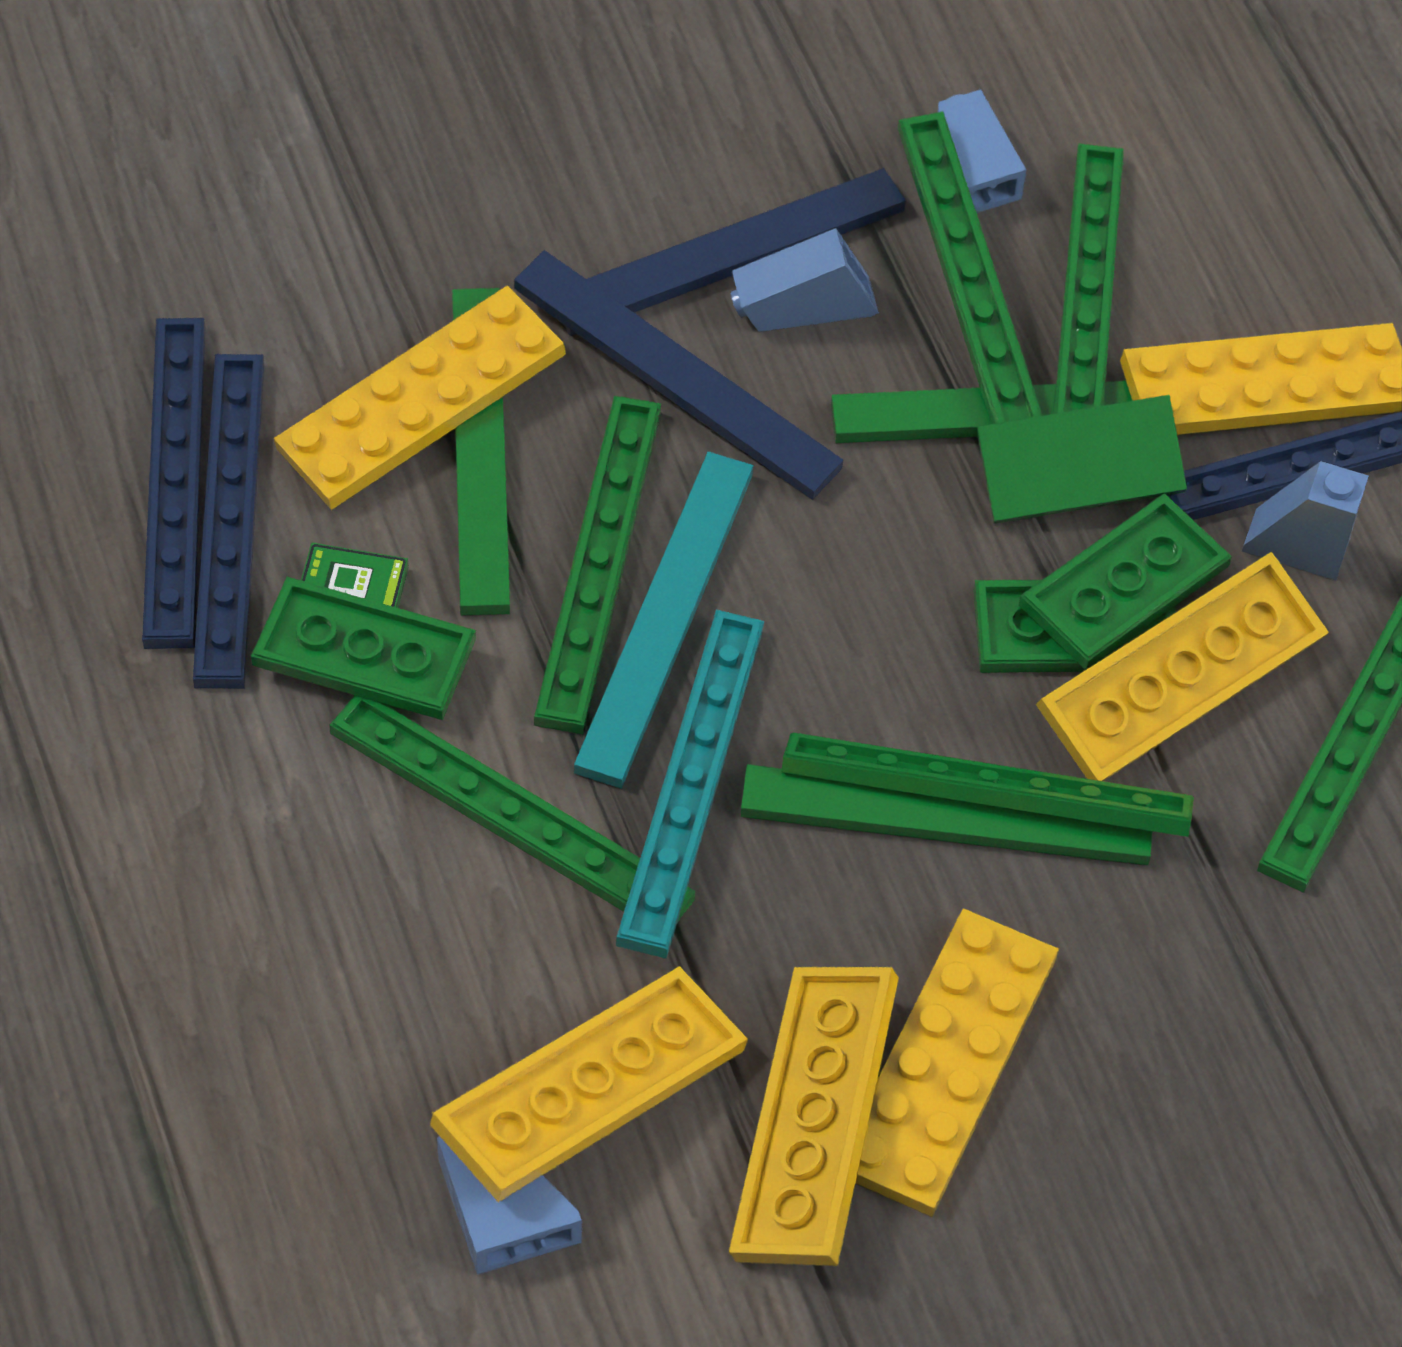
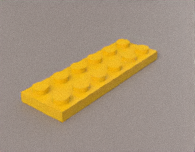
M507 285L274 438L276 448L332 510L565 356L564 343Z
M1393 323L1124 349L1120 359L1133 401L1170 395L1177 435L1402 412V347Z
M1271 551L1041 698L1035 705L1087 779L1104 781L1321 640L1329 632Z
M962 909L877 1079L855 1181L856 1184L933 1217L1057 959L1059 948L974 912Z
M679 966L433 1112L430 1126L495 1200L500 1202L744 1051L748 1038Z
M794 967L729 1248V1253L736 1262L838 1266L899 980L892 967Z

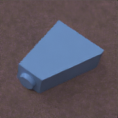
M977 90L964 95L958 94L947 100L940 101L938 112L944 111L976 213L1021 200L1026 168L982 91Z
M836 228L732 271L737 289L731 292L734 307L741 318L747 316L759 332L871 317L879 313L868 274Z
M1320 461L1256 508L1242 552L1264 557L1272 551L1281 564L1336 580L1369 476Z
M440 1136L437 1137L438 1160L477 1275L582 1243V1220L579 1211L543 1175L500 1202H497Z

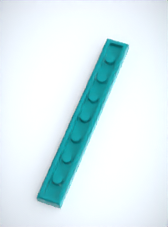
M707 452L576 758L574 774L622 789L753 476L754 465Z
M716 609L617 933V947L667 959L763 633L764 621Z

